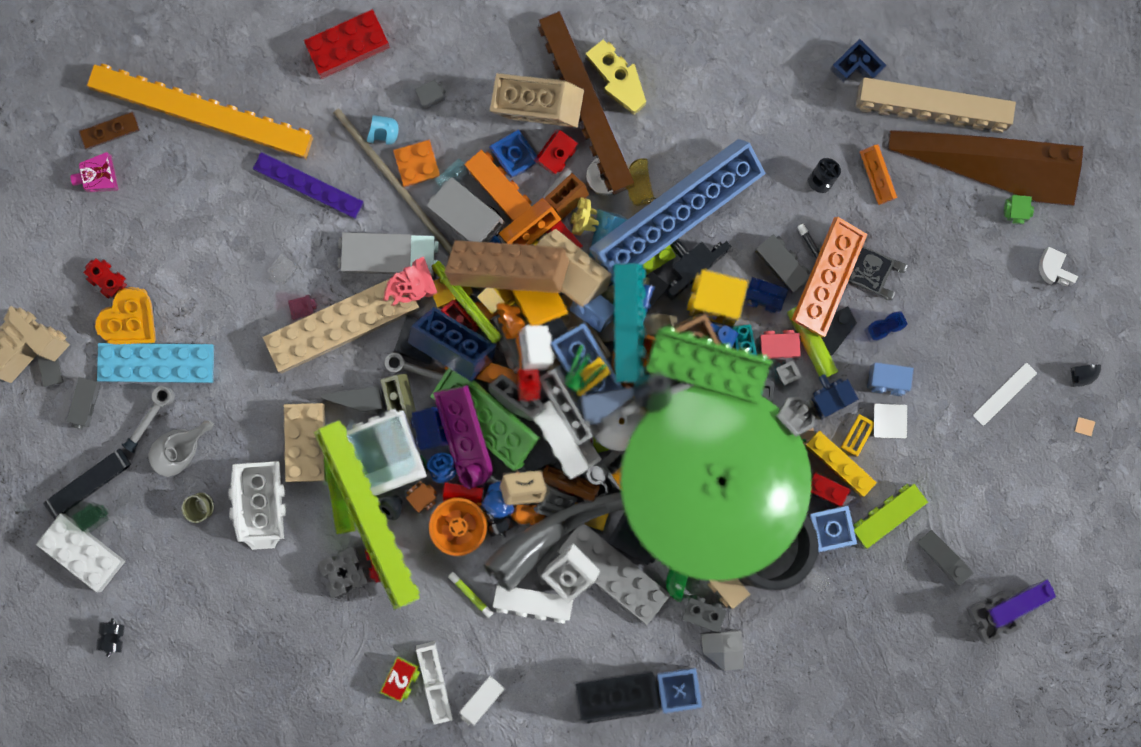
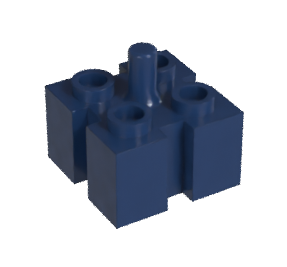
M825 374L819 377L823 388L814 392V397L810 399L814 403L813 407L820 420L859 400L848 379L843 381L841 378L830 384Z

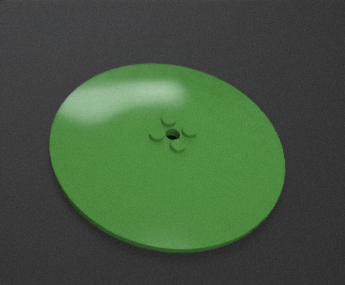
M693 386L672 394L669 404L664 409L658 412H648L635 428L622 461V501L625 513L636 536L643 546L664 565L681 574L697 579H737L755 573L771 564L790 546L797 536L806 517L810 502V464L801 437H796L777 417L780 409L772 402L761 396L760 402L754 403L700 386ZM719 476H723L726 479V484L723 487L717 484Z

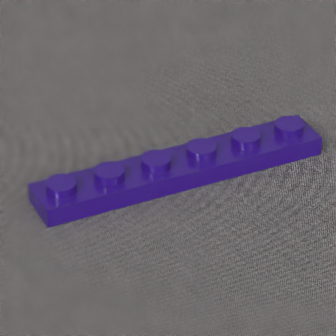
M260 153L253 167V170L354 219L357 218L364 204V201L265 153Z

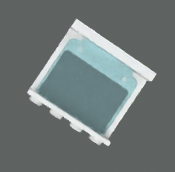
M396 409L385 412L386 416L382 418L380 416L368 419L369 423L364 424L360 422L352 425L353 429L347 430L346 436L349 442H352L354 445V454L357 460L361 461L364 476L369 479L371 483L370 489L375 496L427 477L404 411L397 412Z

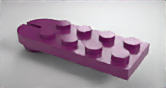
M468 385L434 392L435 402L461 484L468 489L482 485L490 479L492 465Z

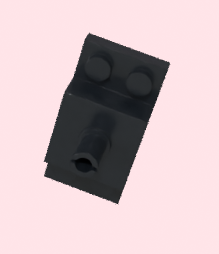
M679 238L675 240V243L670 244V247L681 258L671 270L677 279L667 288V296L672 301L690 286L697 274H700L702 270L707 271L730 251L732 246L728 241L724 243L720 241L712 248V251L703 242L690 251Z

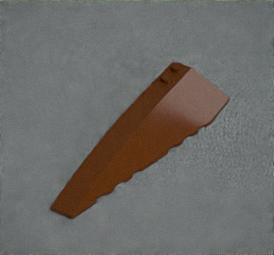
M890 130L888 150L916 158L924 163H930L966 178L1011 192L1014 195L1032 197L1031 201L1074 206L1084 146L973 135Z

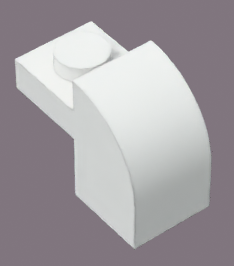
M1051 247L1044 250L1040 259L1039 272L1041 277L1050 285L1056 279H1058L1057 282L1064 286L1075 284L1078 276L1061 269L1066 254Z

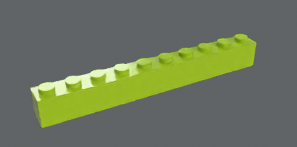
M339 420L314 432L393 609H398L419 599V589L411 580L410 569L405 566L402 560L403 554L394 542L395 536L393 532L389 531L387 527L386 516L384 513H381L378 507L379 501L370 489L371 483L369 479L364 476L361 461L357 460L354 454L355 448L346 436L347 430Z

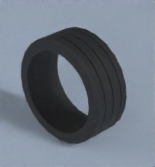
M806 514L802 527L797 534L798 551L794 562L788 570L770 579H764L756 573L740 577L739 579L755 588L773 591L786 590L803 581L814 567L819 548L818 535L808 515Z

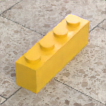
M820 430L804 445L860 497H865L877 483Z

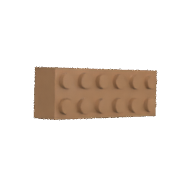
M455 240L445 274L453 286L560 293L569 259L564 247Z

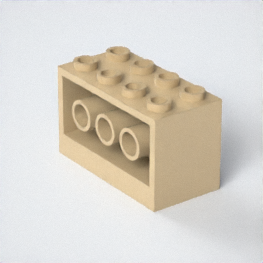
M496 73L490 112L510 120L578 128L584 90L566 81Z

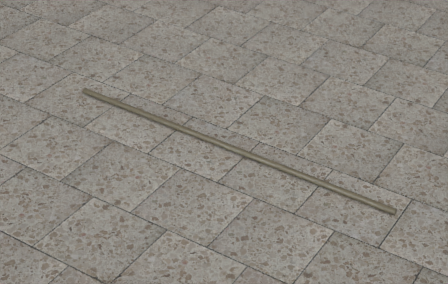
M339 108L335 110V116L450 255L453 248L452 245ZM476 287L480 293H482L486 289L482 287ZM548 368L544 370L546 373L550 372Z

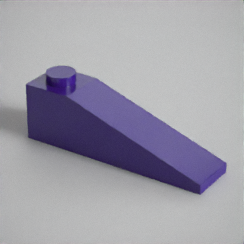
M1047 579L1028 586L988 611L996 628H1000L1049 602L1056 595Z

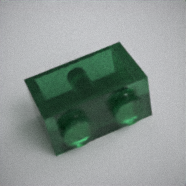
M90 503L71 517L82 532L91 533L109 520L107 517L109 513L103 505Z

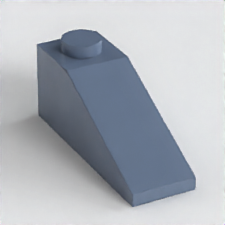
M633 388L581 397L584 422L589 421L590 424L600 423L602 418H605L633 397Z

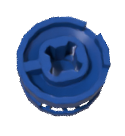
M437 453L427 462L428 471L435 482L445 483L456 475L457 471L453 458L448 453Z

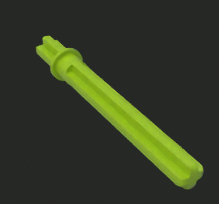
M440 261L431 266L432 270L440 278V283L450 290L492 343L501 339L499 332L462 287L450 284L445 274L446 268Z

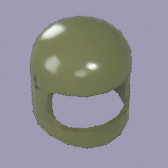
M195 493L184 500L182 513L190 522H202L214 512V501L206 493Z

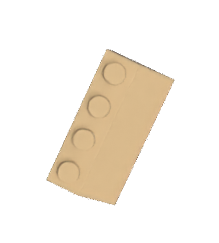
M557 229L542 237L536 245L564 247L569 264L561 291L580 307H583L607 290L612 274Z

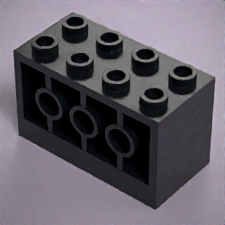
M653 671L575 683L582 724L660 713Z

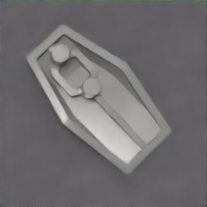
M801 397L787 398L777 417L797 437L814 427L815 412L811 409L814 403L810 399L805 402Z

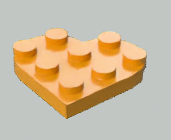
M127 287L119 290L112 306L100 311L95 323L97 334L109 344L155 343L152 303L147 291L137 287Z

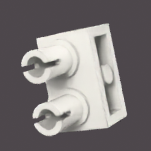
M525 326L519 332L523 369L546 370L554 359L550 348L551 334L548 333V326Z

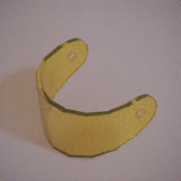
M641 158L635 160L629 167L634 180V187L628 189V195L632 204L639 207L649 205L657 198L653 196L648 159Z

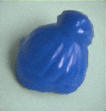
M502 481L492 483L488 487V494L481 504L490 515L496 518L506 517L514 512L513 505H505L500 488Z

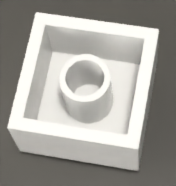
M573 544L549 563L541 576L569 603L595 582L600 570Z

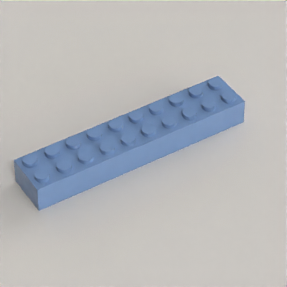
M737 139L591 246L589 250L596 262L612 274L610 281L614 283V264L637 263L643 265L766 173L750 142Z

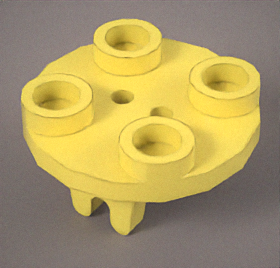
M581 197L578 201L577 212H574L571 216V223L574 224L572 234L578 236L584 230L595 232L596 227L592 225H599L598 220H595L594 216L591 215H597V210L591 208L590 199Z

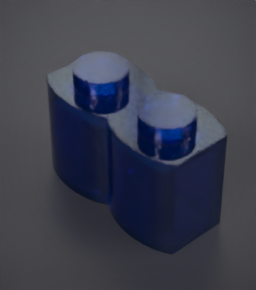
M899 311L891 313L883 320L872 322L864 331L870 342H877L888 334H894L904 329L908 323L903 313Z

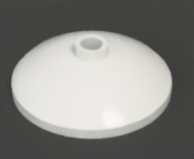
M632 397L605 418H602L600 423H596L601 432L594 437L602 446L615 451L626 450L635 428L647 414L646 410L640 409L638 413L633 412L626 416L624 415L622 408L632 405V402H634ZM619 418H623L625 420V423L623 425L619 424Z

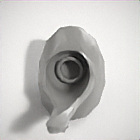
M204 420L200 426L189 431L177 429L161 435L152 444L148 454L152 468L158 474L166 477L179 474L193 459L199 437L211 430L214 423Z

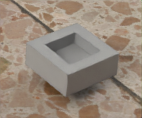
M793 360L775 369L783 386L801 378Z

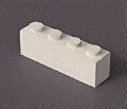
M497 584L493 608H497L496 612L508 614V610L516 611V615L527 617V613L534 614L535 619L546 620V617L554 618V622L565 624L566 620L570 621L573 600L567 603L558 594L517 587L508 592Z

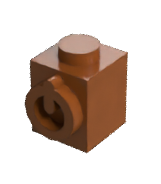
M419 481L406 492L408 494L406 499L418 513L424 509L428 511L436 504L434 500L437 499L435 496L437 492L430 484L426 486L425 483Z

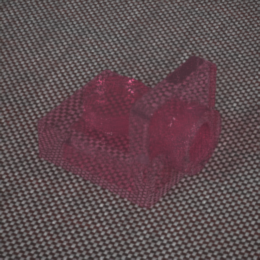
M309 294L305 295V297L288 301L292 320L310 316L317 309L315 298L311 299Z

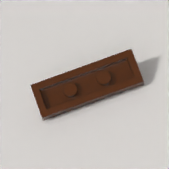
M546 465L542 472L544 483L575 494L585 500L594 502L601 485L592 484L590 481L577 476L570 479L564 471Z

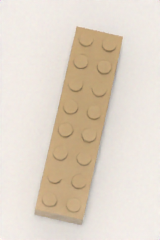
M863 78L859 84L856 108H860V111L863 112L875 110L879 111V114L882 115L894 113L898 114V117L901 118L913 116L917 117L916 119L919 121L931 119L935 120V123L938 124L950 122L954 123V126L957 127L969 125L973 126V129L976 130L988 128L992 129L994 133H1003V131H1006L1013 125L1016 105L1014 101Z
M388 279L268 334L263 339L278 372L282 374L417 312L420 308L416 301L408 303L398 302L395 306H392L391 303L394 302L392 296H389L385 302L383 296L389 281Z

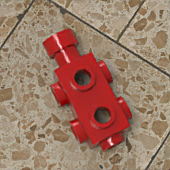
M95 258V260L89 261L85 266L86 270L83 273L88 276L86 280L93 286L97 284L101 288L100 292L106 298H115L117 292L127 286L124 282L126 278L118 271L116 273L111 271L110 268L112 266L106 260L100 261ZM99 268V273L95 275V270ZM111 281H113V282H114L113 286H112V287H108V283H110Z

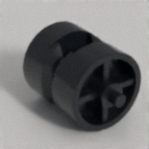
M831 158L821 159L808 177V184L811 189L818 193L828 192L841 174L839 164Z
M486 510L482 511L486 518V523H488L487 530L491 537L499 534L505 538L506 531L514 527L510 517L496 518Z
M111 618V622L108 623L100 622L98 634L101 637L97 639L96 650L105 651L106 657H110V653L113 652L121 653L123 641L120 640V637L124 636L125 625L116 624L115 618Z

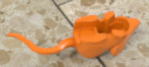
M498 303L496 306L501 317L497 318V320L503 325L501 329L506 339L516 338V345L519 351V367L522 369L519 332L525 327V324L518 315L521 313V309L517 306Z
M520 504L513 505L514 512L510 515L518 524L530 523L531 525L540 522L546 516L537 513L533 509L538 505Z

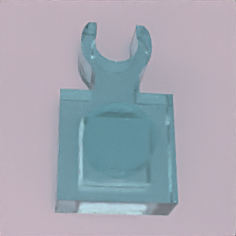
M460 158L457 159L444 173L435 179L440 187L451 177L457 178L464 172L463 168L465 166Z

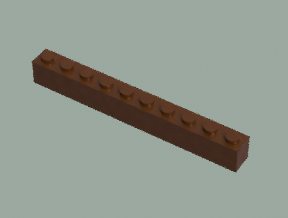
M560 11L539 19L540 26L537 29L541 38L545 37L547 43L544 45L548 54L552 53L554 60L552 64L554 69L559 71L562 76L559 80L566 81L584 90L579 122H582L584 127L581 130L585 140L589 139L591 143L589 149L592 156H596L599 161L596 164L600 174L604 173L606 180L604 184L607 191H612V194L616 195L634 187V180Z

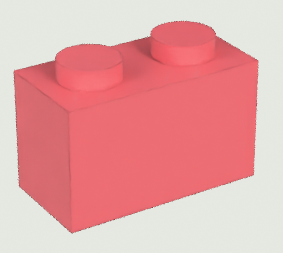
M784 330L783 334H775V331H764V335L759 336L760 354L768 356V359L799 358L801 356L799 333H794V330Z

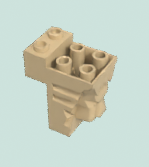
M10 306L4 317L5 322L0 326V379L12 383L37 354L55 362L70 345L65 340L67 337L61 331H56L51 326L47 328L41 323L38 324L35 321L37 318L31 312H26L21 307L17 309Z

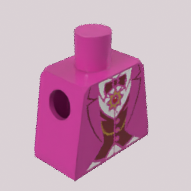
M108 152L79 163L80 173L70 175L72 185L83 184L84 190L87 192L118 191L112 157Z

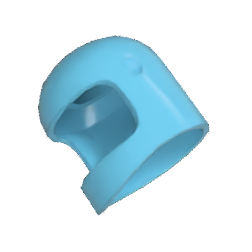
M373 115L367 142L374 143L375 140H382L386 142V145L393 144L397 140L399 133L397 121L390 117Z

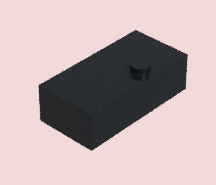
M513 414L539 437L523 461L526 471L536 472L557 460L550 443L544 439L540 426L534 420Z

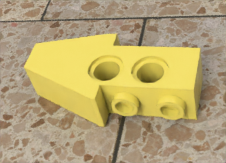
M603 39L586 53V59L607 82L608 85L604 87V92L635 115L646 106V99L635 64L633 63L627 68L628 64L622 56L618 57L615 54L616 49L610 42L606 43ZM611 58L613 64L607 66L603 63V60ZM622 72L625 74V78L618 80L615 74Z

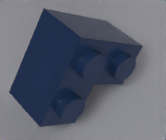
M859 39L832 65L830 70L844 83L856 70L865 78L875 79L887 65Z

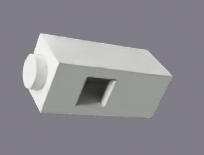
M489 676L459 712L462 714L460 718L468 725L470 723L475 725L505 688L493 677Z

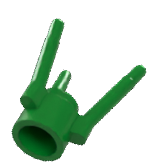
M582 344L579 346L569 374L565 378V385L576 392L579 389L584 390L587 384L606 367V364H603L589 378L583 381L584 377L580 373L589 359V355L585 356L578 370L574 372L582 353Z

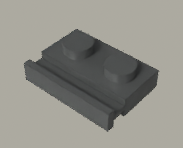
M547 485L543 501L539 502L538 506L533 509L539 514L551 516L573 506L578 498L571 493Z

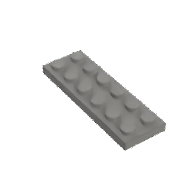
M584 523L575 528L557 551V553L562 554L574 544L600 570L594 583L645 625L649 624L671 596Z

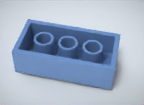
M585 323L550 343L553 352L567 375L581 344L583 349L574 372L578 370L586 355H589V359L584 368L600 357L611 371L607 377L580 397L624 390L621 384L616 382L614 372Z

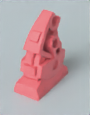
M424 257L416 259L412 262L411 267H405L403 271L395 273L389 279L383 296L385 302L389 296H392L394 302L391 305L395 306L398 302L408 303L417 301L424 296L430 297L437 293Z

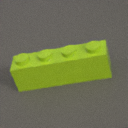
M908 483L899 489L900 493L897 496H889L883 501L885 505L880 509L875 507L868 513V518L865 520L861 518L853 524L855 537L864 549H868L928 503L915 484L910 486Z

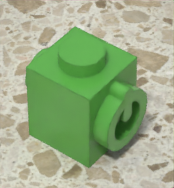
M1012 195L1009 199H1006L1004 215L1007 220L1013 221V224L1023 225L1024 222L1030 220L1034 213V206H1031L1032 197Z

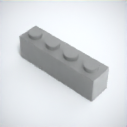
M560 365L539 377V380L576 444L580 445L601 431L596 423L584 422L581 397L576 391L565 385L567 373L563 366Z

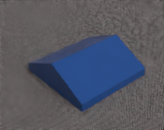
M520 130L513 132L489 147L510 178L522 174L537 164L534 161L537 155Z

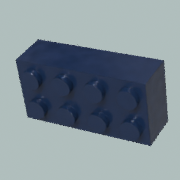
M435 307L411 326L408 340L409 344L469 381H472L493 361L497 346Z

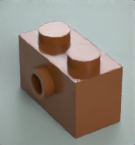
M571 173L544 199L553 207L562 220L577 207L579 199L581 197L586 198L589 193L585 184Z

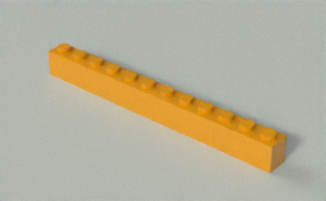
M101 63L100 66L94 64L87 83L91 90L303 159L307 158L313 137L309 134L310 131L299 128L295 130L291 128L292 125L284 122L277 124L273 122V119L263 116L261 119L255 117L256 114L247 110L244 113L237 111L238 108L232 105L221 106L219 105L220 102L214 99L206 101L201 99L202 96L195 93L190 95L184 94V90L177 87L169 89L161 82L155 81L151 83L147 81V78L139 75L135 78L129 76L130 73L121 69L118 72L111 70L112 67Z

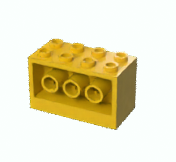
M702 270L693 281L692 295L686 309L690 311L689 316L703 313L707 315L709 321L734 326L740 317L748 281Z

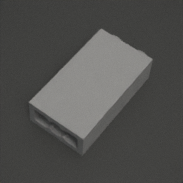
M452 177L442 184L440 191L433 195L426 205L432 213L466 241L489 243L505 224L498 214Z
M342 233V238L339 237L338 247L342 249L341 257L338 256V268H341L342 273L395 274L410 266L411 234Z

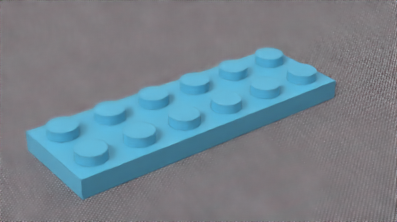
M98 343V382L213 383V344Z

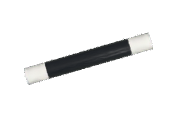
M801 224L797 228L817 260L820 250L805 225Z

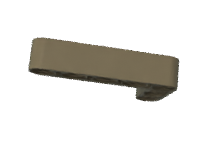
M662 314L646 316L643 322L646 334L655 337L657 329L664 328V326L672 327L678 324L677 316ZM611 321L601 332L594 329L604 344L615 342V321Z

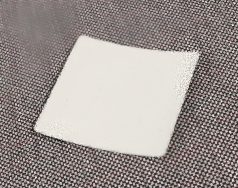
M874 404V437L907 438V405Z

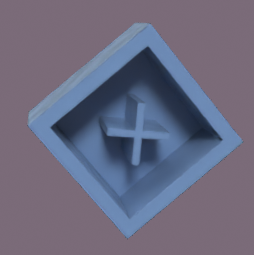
M874 363L870 365L867 388L872 389L873 393L883 394V392L891 391V395L894 396L905 395V393L911 391L914 368Z
M695 667L657 673L663 713L702 708Z

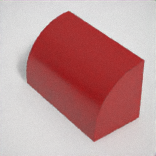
M445 482L443 502L453 498H463L477 505V503H482L484 489L477 487L468 489L463 485Z

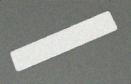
M1025 363L973 416L984 426L1037 372L1028 363Z

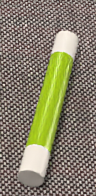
M454 572L448 576L487 618L493 614L483 601Z

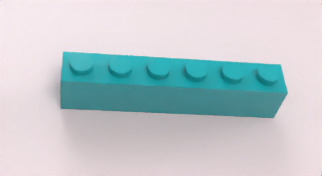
M637 263L614 264L616 382H636L639 377L647 374L646 367L644 366V358H646V347L644 346L646 329L643 327V319L646 317V310L643 307V299L646 296L645 288L643 287L645 269L643 265Z

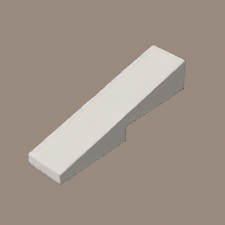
M433 641L416 645L433 724L452 721L453 718L436 643Z

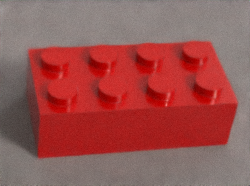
M373 9L303 40L321 79L390 48Z

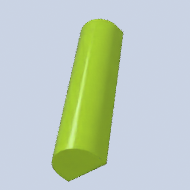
M797 307L786 312L794 329L799 333L800 340L819 377L824 374L826 377H829L839 372L822 338L792 321Z

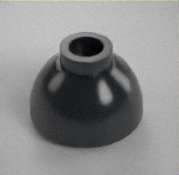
M398 495L385 496L378 500V507L387 519L397 520L400 517L403 500Z

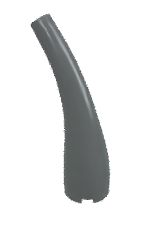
M621 492L596 497L594 502L590 500L580 502L532 525L494 552L482 565L483 569L489 577L492 575L498 581L497 584L508 592L512 591L539 560L567 533L596 517L623 510L624 505Z

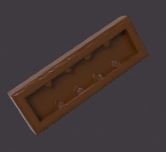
M130 112L81 130L79 133L85 149L88 150L138 132L140 128L134 112Z

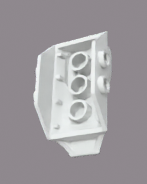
M279 461L233 464L231 488H229L228 493L229 500H232L233 508H230V518L234 519L238 542H245L252 550L275 548L277 542L280 539H284L283 516H286L285 504H282L281 498L285 492L284 485H281Z

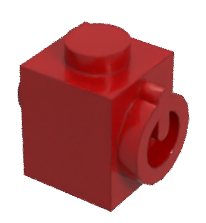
M518 369L517 387L519 400L529 402L530 400L539 399L540 381L538 369Z

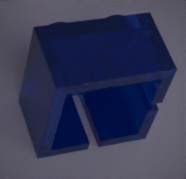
M437 407L412 412L411 424L416 431L415 442L420 451L449 446L444 429L439 430V426L443 425Z

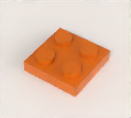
M430 140L393 150L404 187L441 177Z

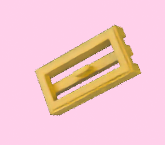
M858 414L840 448L858 457L874 428V422ZM863 420V423L861 424L850 447H847V444L852 434L854 433L859 421ZM866 424H870L857 450H853Z

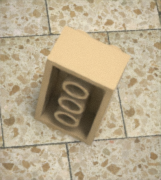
M323 403L284 404L286 482L327 481L326 459L314 434L318 429L325 427V404Z

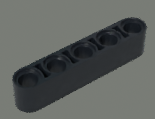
M118 449L51 496L43 504L55 520L60 514L68 512L132 464L123 451Z

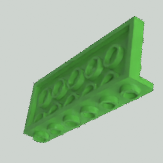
M669 326L657 329L646 371L661 373L672 379L754 403L760 402L769 365L773 363V361L768 360V356L758 353L754 356L749 354V350L738 348L737 351L731 349V345L720 342L717 345L712 343V339L701 337V340L693 338L694 334L685 331L680 334L675 332V328Z
M448 368L433 393L439 390L468 385L486 447L491 450L493 455L499 457L509 469L515 471L523 467L524 459L539 437L474 380L469 381Z

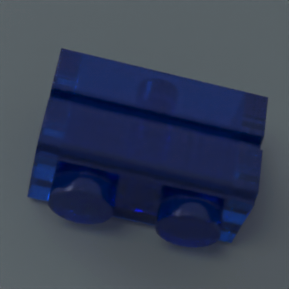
M751 277L744 300L747 301L746 304L757 308L760 305L765 307V311L775 314L776 311H781L788 289Z

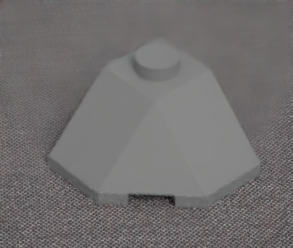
M740 630L701 634L703 654L724 671L744 669L743 644Z

